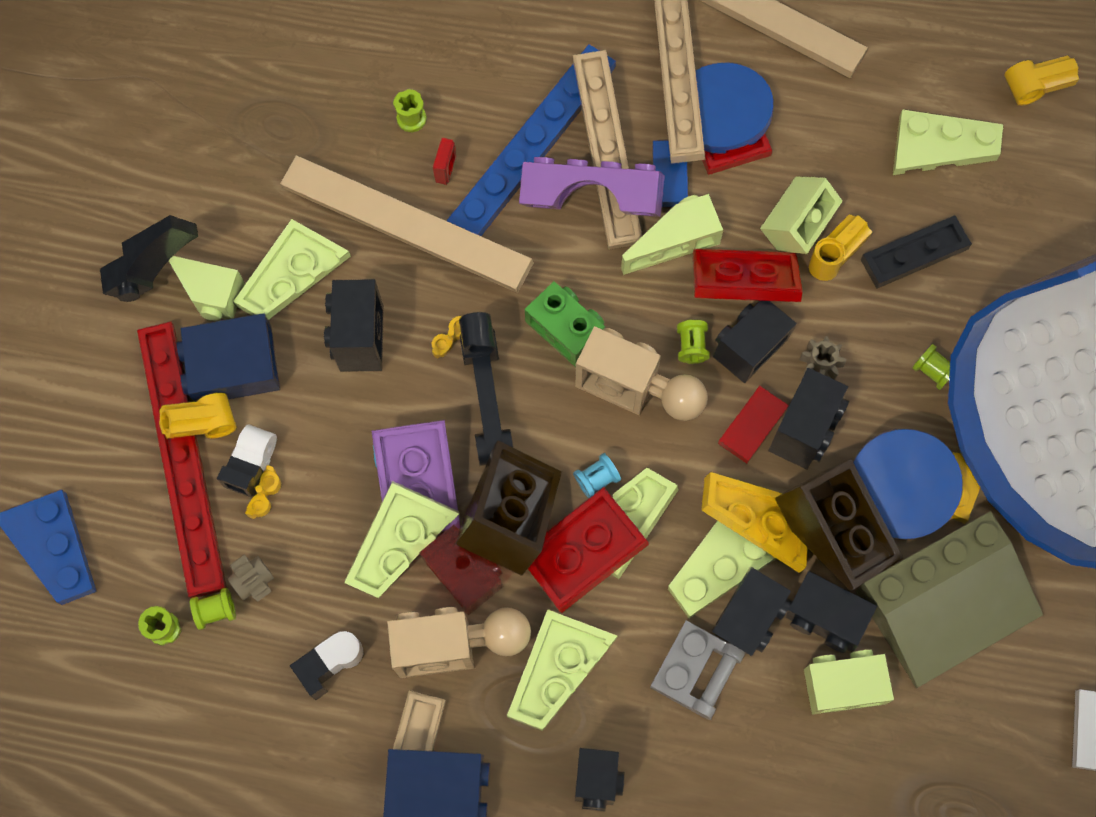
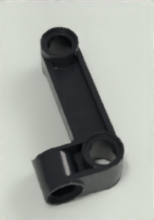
M473 312L459 318L461 333L459 335L464 366L473 364L483 426V433L475 434L479 465L484 466L487 464L497 440L513 447L511 430H501L491 361H498L499 355L491 316L486 312Z

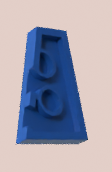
M59 490L0 513V527L57 603L63 605L97 592L66 492Z

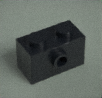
M759 301L755 306L751 303L748 304L737 318L739 322L733 328L727 325L715 339L718 346L713 357L743 383H746L788 341L797 324L771 301Z
M750 567L714 625L712 632L750 656L756 650L762 653L773 635L768 629L775 617L782 620L793 602L788 598L791 591L753 567Z
M808 571L785 618L791 621L790 625L797 631L806 635H811L813 632L825 638L824 643L838 652L845 653L846 650L854 652L877 606Z
M579 748L575 801L582 802V809L605 812L606 805L614 804L616 795L623 796L625 772L618 771L619 752Z

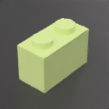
M796 176L760 229L777 251L807 254L842 203V199L826 178Z
M861 650L850 653L851 659L836 661L835 655L813 658V664H809L804 669L812 715L886 705L893 701L894 697L885 654L873 656L872 650Z

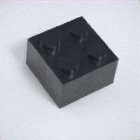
M332 280V293H326L325 297L326 313L331 314L330 326H325L324 343L326 348H330L331 360L336 361L340 372L382 371L384 305L376 280Z
M807 368L768 451L806 470L813 460L820 462L835 433L833 431L849 404V400L843 398L849 386Z

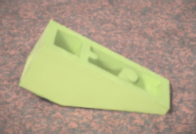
M709 194L700 197L697 195L688 196L669 210L622 255L621 270L623 275L691 254L693 249H706L719 245L723 228Z

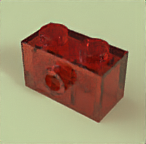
M452 525L419 553L426 565L465 612L470 615L503 588L499 578L503 572L496 563L487 559L484 560L481 556L455 545L459 529Z

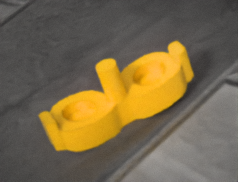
M457 316L450 321L448 335L438 334L432 340V354L437 359L446 356L452 349L453 343L460 339L459 318L462 316Z
M267 465L266 470L261 475L259 485L255 487L258 494L251 499L247 506L245 514L252 519L263 517L270 512L271 503L267 497L268 495L276 494L281 488V480L272 466Z

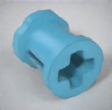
M605 453L599 456V461L583 471L576 470L573 472L578 485L588 498L611 482L618 483L621 481L618 470Z

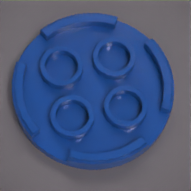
M715 63L695 70L704 151L719 154L726 153V150L737 149L757 142L769 128L773 117V95L764 78L754 70L734 63Z
M915 429L888 430L869 440L859 450L853 461L893 538L914 539L929 535L946 524L959 505L963 486L959 464L950 449L941 440L927 432Z

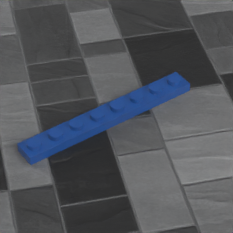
M588 44L581 54L599 50ZM607 56L610 73H612L616 67V60ZM574 63L447 219V222L482 236L521 187L523 162L534 163V157H545L582 110Z

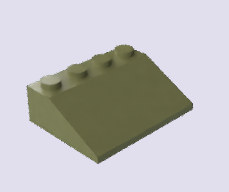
M991 511L876 575L856 590L859 597L877 606L872 618L916 689L1043 615L1014 547Z

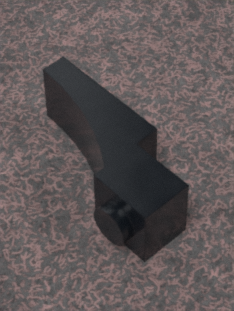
M169 215L122 242L123 256L100 268L103 294L117 297L123 302H131L153 289L154 279L170 258L182 247L198 237L197 224Z

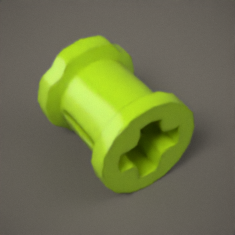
M411 89L399 92L393 101L397 113V123L406 132H417L424 127L427 120L421 95Z
M687 320L677 324V333L681 336V351L678 353V360L680 362L697 364L710 359V352L706 350L705 333L708 331L707 322Z
M932 344L912 369L915 371L921 370L936 382V388L941 390L949 381L950 361L936 351L937 346Z
M228 588L221 589L219 594L202 599L198 597L190 598L191 613L198 630L205 629L206 624L226 618L229 621L236 620L235 605Z
M154 606L146 609L138 621V628L141 634L158 645L163 646L175 642L181 632L179 619L163 607ZM158 621L166 624L162 631L154 628Z

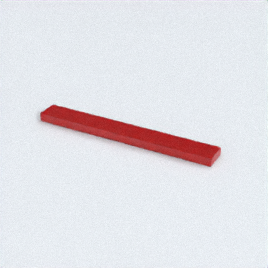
M172 322L138 329L137 333L188 597H202L221 592V589L227 588L197 436L167 438L165 434H162L159 425V411L163 405L190 402L189 396L184 394L181 385V374H184L178 356L175 327Z

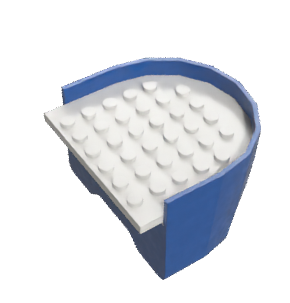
M1096 254L1002 295L969 318L951 354L948 406L961 455L988 502L1027 541L1070 565L1096 569Z

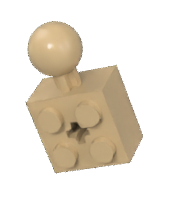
M594 326L576 362L575 387L639 416L650 394L660 398L665 411L671 417L681 421L692 420L698 417L704 411L708 401L707 390L698 378L683 374L668 379L659 375L661 355L657 354L654 348L641 342L637 344L623 339L619 332L610 328L602 330Z
M456 607L436 609L434 611L435 615L420 617L418 612L402 613L396 616L397 620L387 621L391 665L400 678L474 669L472 648L487 646L497 655L513 656L520 653L527 646L531 636V628L526 616L519 610L509 607L493 611L483 624L469 625L465 612H458Z

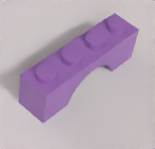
M534 157V163L523 162L519 204L526 207L561 209L566 198L576 189L586 185H601L607 187L614 194L620 211L627 215L661 217L665 175L660 171H655V165L635 164V169H621V163L602 161L601 167L588 166V161L568 159L567 165L554 164L555 159L547 157Z

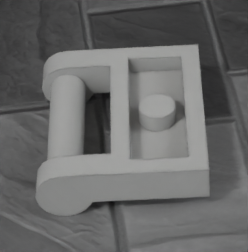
M686 620L650 688L701 717L711 720L716 711L714 705L736 663H741L746 653L733 644L719 639ZM712 651H715L722 655V658L701 698L697 699L691 696L690 693Z

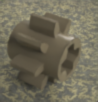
M825 336L824 340L819 343L811 339L807 345L810 352H802L800 356V361L807 362V367L803 374H805L807 368H810L825 376L829 375L830 378L835 380L839 374L837 368L844 367L846 363L844 357H839L842 345H835L829 342L828 336Z
M244 554L230 564L234 574L227 579L242 600L252 596L258 602L272 592L267 583L273 580L274 577L259 556L250 561Z

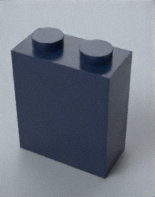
M265 313L180 328L182 341H177V351L180 361L185 363L186 372L181 374V385L184 394L189 395L194 402L213 393H225L228 399L280 390L272 326Z
M388 749L383 817H487L488 803L481 802L482 786L489 787L490 763H483L484 755Z

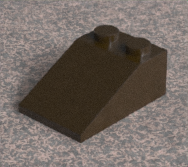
M497 440L464 515L455 545L522 576L542 551L562 471Z
M852 459L829 468L775 497L791 531L849 591L903 559Z

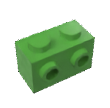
M553 281L524 309L525 322L576 367V362L594 326L603 330L605 328L604 320L593 309L587 311L579 304L577 295L566 286L561 288Z

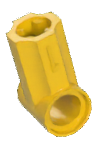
M1068 55L1034 64L1031 60L1022 61L1011 66L1004 74L1015 101L1020 106L1039 100L1045 93L1074 86L1079 80L1078 65L1075 59L1070 58Z
M849 214L826 238L817 242L808 267L814 278L828 281L837 276L840 268L871 237L872 231L869 229L867 222L859 215L852 216ZM821 257H828L833 262H826Z
M225 393L209 394L196 402L163 405L159 411L161 432L167 438L205 434L206 438L215 439L227 436L237 428L228 396Z

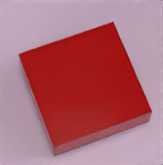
M441 138L433 164L436 183L447 185L450 181L457 157L455 143L452 139Z

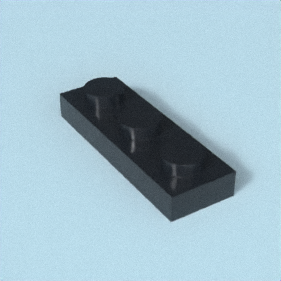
M954 215L863 254L861 262L876 289L969 250L972 243Z

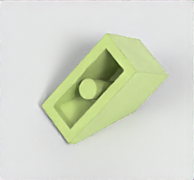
M176 256L170 258L169 262L203 318L215 322L221 321V318L226 320L234 319L237 307L233 301L245 285L238 270Z

